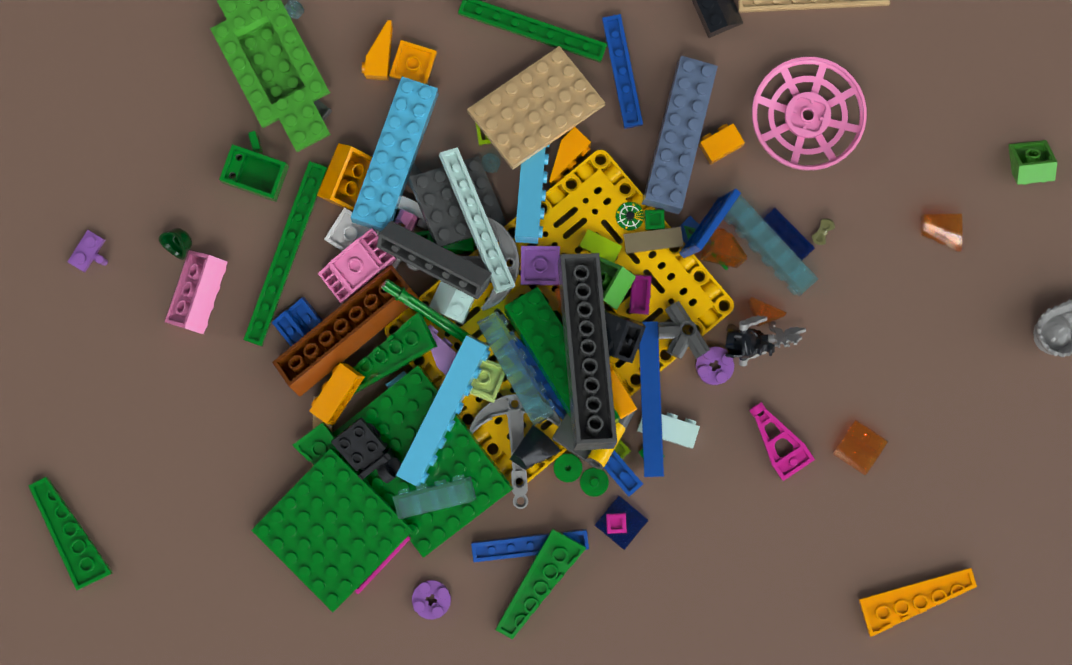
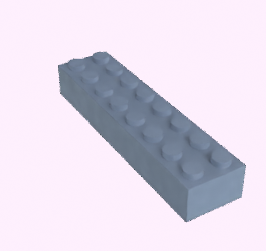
M681 56L678 60L642 205L679 214L683 209L717 65Z

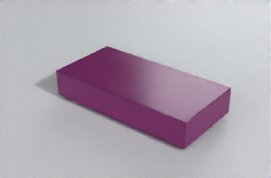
M635 275L636 278L631 285L629 313L649 315L652 276Z

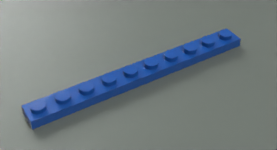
M515 337L502 348V351L563 420L567 413L528 349ZM614 450L604 469L629 497L643 483Z

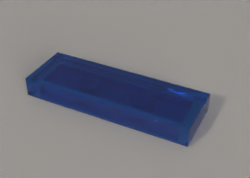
M776 208L761 220L771 233L800 262L815 249Z

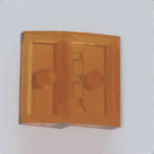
M855 420L834 450L833 455L866 475L888 441Z

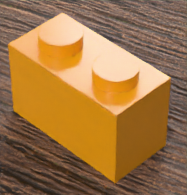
M734 123L729 126L724 124L717 129L719 132L713 135L709 133L701 138L702 141L699 147L710 165L745 144Z

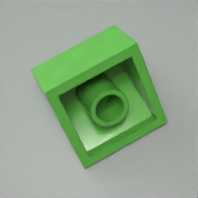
M1047 140L1009 144L1011 170L1017 185L1055 181L1057 160Z
M600 257L604 305L617 310L636 276L624 267Z

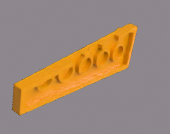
M966 568L858 600L868 634L872 637L936 605H940L951 598L976 588L977 585L972 568Z

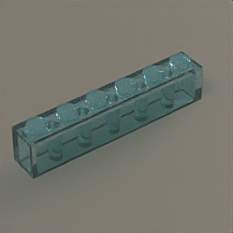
M740 195L724 217V221L736 228L735 232L737 235L749 242L748 246L750 249L762 256L761 260L763 263L775 270L774 274L781 281L784 280L789 285L787 288L792 294L802 295L818 278Z
M498 311L478 321L477 324L490 345L533 426L554 416L553 410L556 408L551 399L546 400L543 394L546 390L541 382H536L534 376L537 374L532 365L528 366L525 359L527 356L522 348L518 349L515 342L518 340L513 331H508L506 325L509 323L504 314L499 315Z

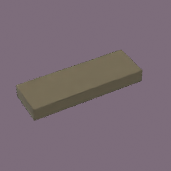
M681 227L623 235L626 254L684 246Z

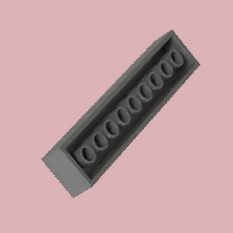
M599 253L560 254L557 264L574 450L614 449L617 443Z

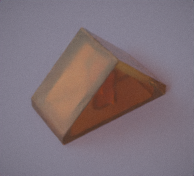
M753 297L748 301L753 316L767 317V321L757 324V327L781 319L787 313Z

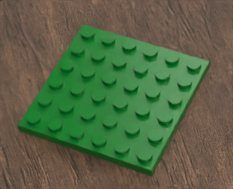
M330 448L251 531L334 612L414 529L364 479L361 480L358 477L359 474L333 448Z

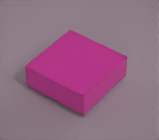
M626 513L606 514L607 534L627 533Z

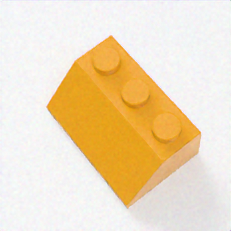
M338 143L317 196L353 211L372 157L352 146Z

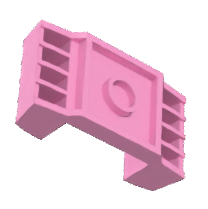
M373 228L356 239L318 273L340 303L349 300L357 293L359 288L383 268L389 267L397 260L396 257L377 248L379 235Z

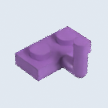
M87 230L69 258L68 263L83 272L87 271L93 260L103 266L107 265L108 260L98 254L106 240Z

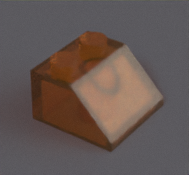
M717 228L703 247L700 260L738 268L747 260V255L732 233H728L725 229Z

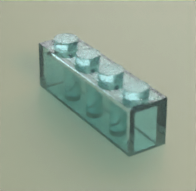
M464 474L452 477V481L446 482V479L435 481V485L428 486L425 483L416 486L415 490L410 491L409 488L398 490V494L393 496L398 519L474 501L477 498L471 476L464 477Z

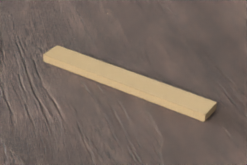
M738 0V12L888 6L890 0Z

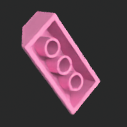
M189 250L165 323L204 334L228 262L208 254Z

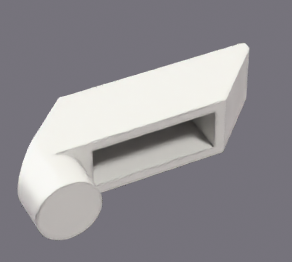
M402 196L398 210L402 209L416 215L419 218L416 226L427 230L428 227L418 203Z

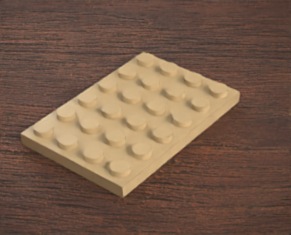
M558 46L469 107L467 112L513 170L604 107L605 102L562 48Z

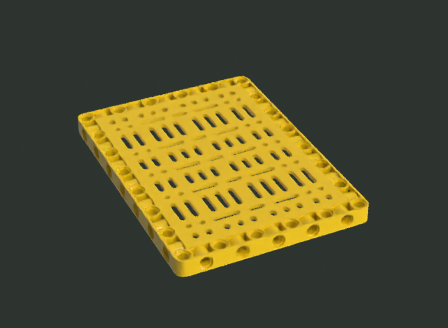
M595 151L546 192L545 201H541V205H545L547 211L544 213V220L540 219V226H543V232H548V236L539 238L536 246H552V243H557L560 246V254H577L575 249L580 246L588 229L617 243L601 224L602 220H606L623 240L619 244L622 248L618 254V259L614 263L624 267L633 275H644L643 271L648 270L665 290L661 294L651 283L649 315L627 314L626 310L630 307V297L622 302L617 310L613 309L616 314L643 322L658 308H662L663 313L653 321L665 322L670 319L665 311L666 308L671 306L668 300L673 299L674 303L678 301L681 303L692 322L699 328L701 336H704L733 311V300L694 254L686 258L680 255L683 247H679L678 252H672L669 248L653 250L656 252L654 258H649L648 256L652 251L637 252L634 254L640 260V263L635 264L626 254L623 235L652 230H645V219L642 225L635 230L627 231L621 228L616 220V211L623 203L634 202L640 205L643 209L644 217L645 210L656 209L642 205L644 195L606 151ZM603 157L606 162L603 165H598L595 159ZM574 181L577 186L574 189H568L566 183ZM626 185L630 188V192L622 194L620 187ZM600 187L602 191L599 194H595L594 190ZM584 198L589 200L587 204L583 203ZM610 198L611 203L604 205L603 201ZM576 207L578 209L558 228L553 226L556 221L572 208ZM596 209L598 213L594 215L592 210ZM517 217L504 226L507 231L510 229L516 230ZM581 219H587V222L569 238H563V234ZM665 221V229L671 228ZM515 242L520 259L519 271L521 270V246H527L530 243ZM477 249L469 256H479L480 253ZM583 250V251L580 252L579 254H591V253L588 252V251H586V250ZM508 260V261L506 262V264H507L508 267L512 266V265L509 263L510 260ZM661 262H664L666 265L663 269L658 268ZM670 273L675 275V278L672 280L667 279ZM694 273H702L704 280L701 282L696 281ZM519 274L515 282L516 286L505 299L496 306L483 311L481 307L485 304V299L490 297L494 288L492 283H489L488 288L478 300H474L470 309L472 311L475 307H479L480 311L460 327L472 336L487 322H492V326L477 338L486 343L496 333L502 334L501 338L489 347L488 350L491 352L488 359L515 337L519 340L521 339L516 331L511 333L494 313L495 309H500L508 319L504 313V306L514 301L521 294L531 291L528 285H521V276ZM439 280L422 294L419 300L421 302H428L430 305L441 281ZM536 285L548 299L552 310L558 311L562 316L560 289L553 292L551 290L552 285ZM682 288L687 289V293L684 295L679 293ZM691 299L697 301L694 306L689 305ZM719 302H726L729 306L728 310H720ZM409 307L385 327L387 338L391 335L390 329L397 326L400 328L417 312ZM423 317L427 326L431 324L438 331L436 335L443 339L446 331ZM683 326V333L690 335L689 329L691 326ZM452 335L445 337L453 344L451 348L457 353L454 343L458 342L462 345V342ZM673 339L659 340L660 372L676 359L672 355H670L669 360H663L660 357V352L668 350ZM639 349L636 352L633 363L626 362L620 368L615 366V363L620 359L612 356L609 357L630 396L641 388V383L633 385L630 381L632 375L640 376ZM429 351L422 355L425 361L421 367L439 389L446 375L437 368L433 354ZM505 353L495 361L508 367L507 372L515 366ZM414 361L409 363L413 369L417 366ZM518 370L508 380L502 382L498 393H501L503 396L513 394L525 395L534 387L528 381L516 392H510V388L524 377L521 371ZM539 392L532 396L533 398H537L543 403H546V400L539 394ZM469 394L468 397H464L462 401L464 403L463 409L457 415L462 421L466 414H471L475 418L490 401L483 399L481 402H477V396ZM513 400L511 406L513 408L518 407V401ZM524 413L523 422L526 423L524 437L532 425H534L552 440L558 428L557 425L553 423L546 430H542L541 425L547 421L546 419L541 417L533 419L531 417L532 413ZM504 414L495 416L493 420L480 426L473 433V436L512 486L510 439L507 438L509 434L508 417ZM501 417L503 421L498 425L495 424V419ZM552 440L560 449V452L556 456L553 455L551 459L537 463L527 469V483L567 449ZM494 443L498 446V452L491 455L487 448L490 444Z

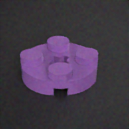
M721 347L709 348L710 351L697 358L695 368L703 382L709 385H719L725 383L732 376L734 362L733 358L725 356L728 353L727 350ZM718 361L720 369L712 371L710 363Z
M436 580L423 582L413 592V608L419 616L425 619L440 618L448 611L451 604L449 590L443 583ZM433 594L435 595L434 598L437 599V603L429 605L426 597H430Z

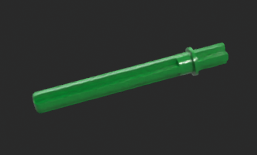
M389 279L385 280L381 288L395 297L394 300H399L417 313H421L423 317L462 343L466 335L471 336V334L405 291L404 287H399Z

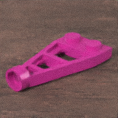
M762 402L749 410L756 421L770 463L782 481L815 460L806 445L774 417ZM763 411V415H762V416H758V415H757V414H759L760 412ZM770 422L774 423L780 430V434L773 439H770L765 431V425ZM781 438L786 439L793 446V450L784 457H779L775 449L776 441Z

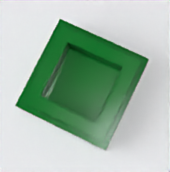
M256 131L249 132L248 135L253 151L256 153L263 152L258 133Z
M645 210V230L665 229L664 210Z

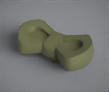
M829 218L821 219L818 231L812 235V240L815 244H826L828 231L835 229L833 220Z

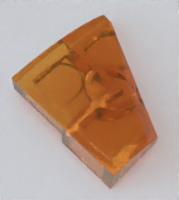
M962 214L922 215V236L955 249L954 251L961 252Z

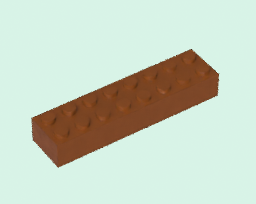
M392 264L272 362L287 385L299 397L329 374L336 365L346 360L409 308L401 301L394 300L395 297L381 288L385 280L389 279L399 287H404L405 291L419 300V297Z

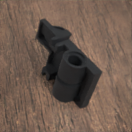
M362 417L331 441L356 471L360 468L362 469L358 475L361 480L375 469H377L378 475L385 483H389L396 478L402 463L393 454L391 447L386 450L388 444L381 440V435L377 428L371 423L367 424Z

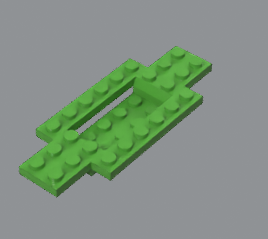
M217 0L227 20L210 29L261 127L265 128L280 120L296 152L331 135L314 104V101L330 94L282 1Z

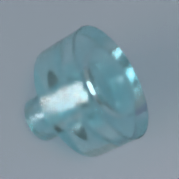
M289 0L284 6L291 19H299L304 13L303 6L296 0Z
M488 153L482 158L481 163L485 172L495 173L499 170L500 159L496 154Z

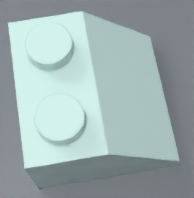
M441 281L429 307L442 316L463 325L475 298Z

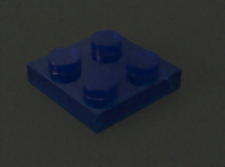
M618 496L596 522L595 526L625 550L649 520ZM626 513L627 533L607 534L606 514Z

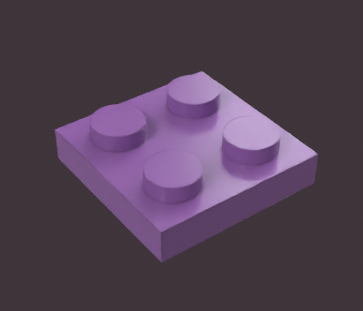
M521 246V285L559 286L557 263L560 257V246Z

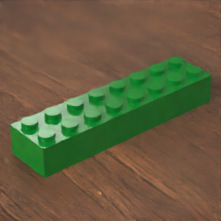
M536 287L505 305L504 313L571 419L563 326L540 289ZM614 408L615 423L617 424L620 416Z

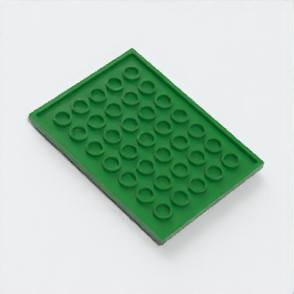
M418 365L333 432V435L337 437L362 417L367 424L371 423L377 428L381 435V440L388 444L386 450L391 447L393 454L402 463L439 389L423 368ZM457 413L453 419L455 421L454 427L450 432L447 431L444 437L447 440L443 448L438 449L436 453L438 458L433 467H429L427 471L429 476L424 484L421 483V485L415 486L398 476L389 483H385L378 475L377 469L366 477L375 491L414 529L409 535L411 537L410 541L423 558L514 489Z

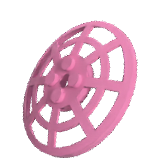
M818 57L795 58L774 68L759 85L752 105V123L762 147L781 164L799 170L825 169L845 159L861 140L867 120L865 98L854 77L838 64ZM802 64L819 65L816 77L801 76L792 79L788 68ZM826 68L842 76L851 88L840 93L833 84L823 79ZM781 72L786 83L775 92L771 100L762 97L761 94L768 82ZM812 82L813 86L811 92L799 93L795 84ZM822 85L829 89L835 97L826 101L818 94L820 86ZM788 88L793 98L788 105L778 103V98ZM853 95L858 100L860 111L859 125L847 123L848 110L845 100ZM758 104L769 107L768 121L771 130L764 134H761L757 121ZM837 104H840L841 121L831 119L830 108ZM774 110L785 113L786 123L777 128L774 121ZM804 111H811L813 118L811 120L804 119ZM827 127L839 129L835 137L827 143L822 135ZM790 130L797 136L795 146L788 143L780 134ZM844 131L856 133L849 147L836 157L831 147L840 140ZM775 137L782 146L793 151L791 161H787L777 155L765 141ZM815 137L820 147L814 149L802 148L805 138ZM824 152L829 159L828 162L817 165L798 164L800 154L813 155Z

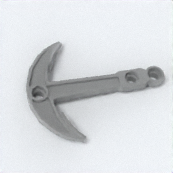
M488 218L505 261H513V265L508 267L515 283L520 268L519 253L515 241L500 223ZM460 256L486 270L481 256ZM407 263L408 268H410L411 270H419ZM493 288L490 297L481 309L484 311L496 306L505 299L512 289L496 294Z
M521 394L503 396L496 399L494 403L490 402L474 418L470 432L473 434L480 426L493 420V417L506 414L508 417L512 456L524 438V413L539 414L538 417L549 420L558 427L561 420L551 407L539 399ZM517 400L519 403L518 407L513 408L511 402ZM512 461L511 481L514 488L512 492L515 495L513 505L518 509H524L528 505V497L525 495L528 491L527 471ZM517 478L523 479L522 485L516 484ZM519 497L524 498L522 505L517 503Z

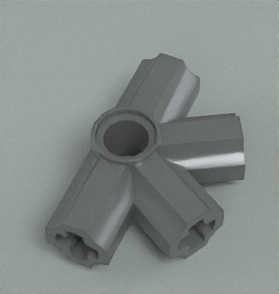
M679 301L665 309L672 322H658V339H673L666 351L667 353L682 359L687 348H689L695 359L710 351L697 330L696 324L692 322ZM685 325L691 326L693 329L692 334H684L682 327Z

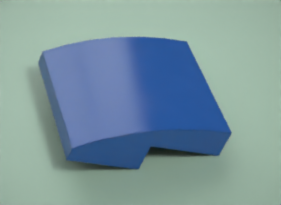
M303 297L288 310L280 314L272 321V324L288 344L293 346L323 320L305 297Z

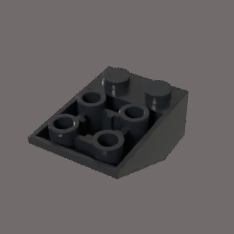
M605 310L609 355L633 363L646 328L642 322Z

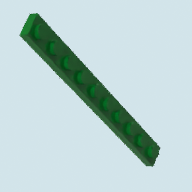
M311 161L308 163L243 340L263 347L316 203L318 191L328 168Z

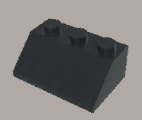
M692 0L708 38L743 24L733 0Z

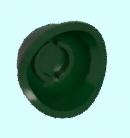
M174 228L159 236L160 244L168 252L180 260L185 259L192 246L191 238L186 231Z

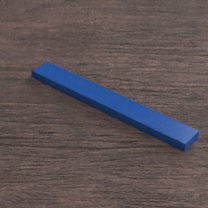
M658 321L642 322L646 327L639 344L644 477H664Z

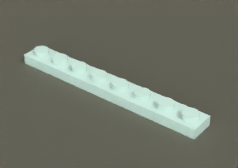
M458 147L440 152V160L487 271L492 273L490 280L496 294L514 288L516 285Z

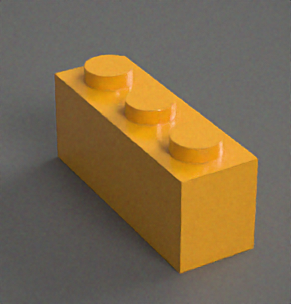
M340 363L334 367L333 375L323 384L322 392L313 400L312 407L309 412L326 424L334 425L365 378V376L345 363Z

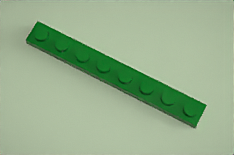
M462 0L458 15L555 48L560 46L564 51L601 63L607 47V43L480 0Z

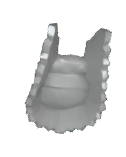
M1072 299L1063 302L1059 306L1055 305L1052 309L1048 308L1038 318L1033 334L1034 342L1041 351L1060 357L1072 354Z

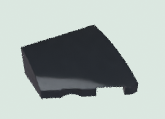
M532 425L510 460L524 470H527L553 455L556 456L560 449L547 435Z

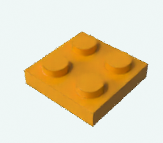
M401 40L389 76L401 80L403 76L427 85L437 51Z

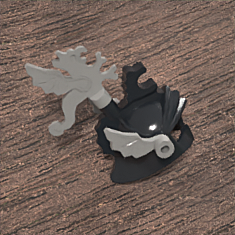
M751 316L746 321H740L739 328L733 324L727 326L726 331L728 333L725 347L728 349V353L725 356L731 358L739 357V365L746 366L751 358H756L769 352V356H772V353L775 352V347L780 348V344H783L784 347H790L789 342H794V345H797L799 340H802L800 333L806 332V328L790 327L783 332L782 329L775 327L776 322H770L769 329L776 333V335H765L760 330L749 329V327L767 321V317Z

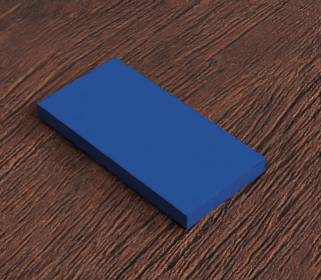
M733 189L717 198L680 251V255L683 258L703 249L740 196V191Z

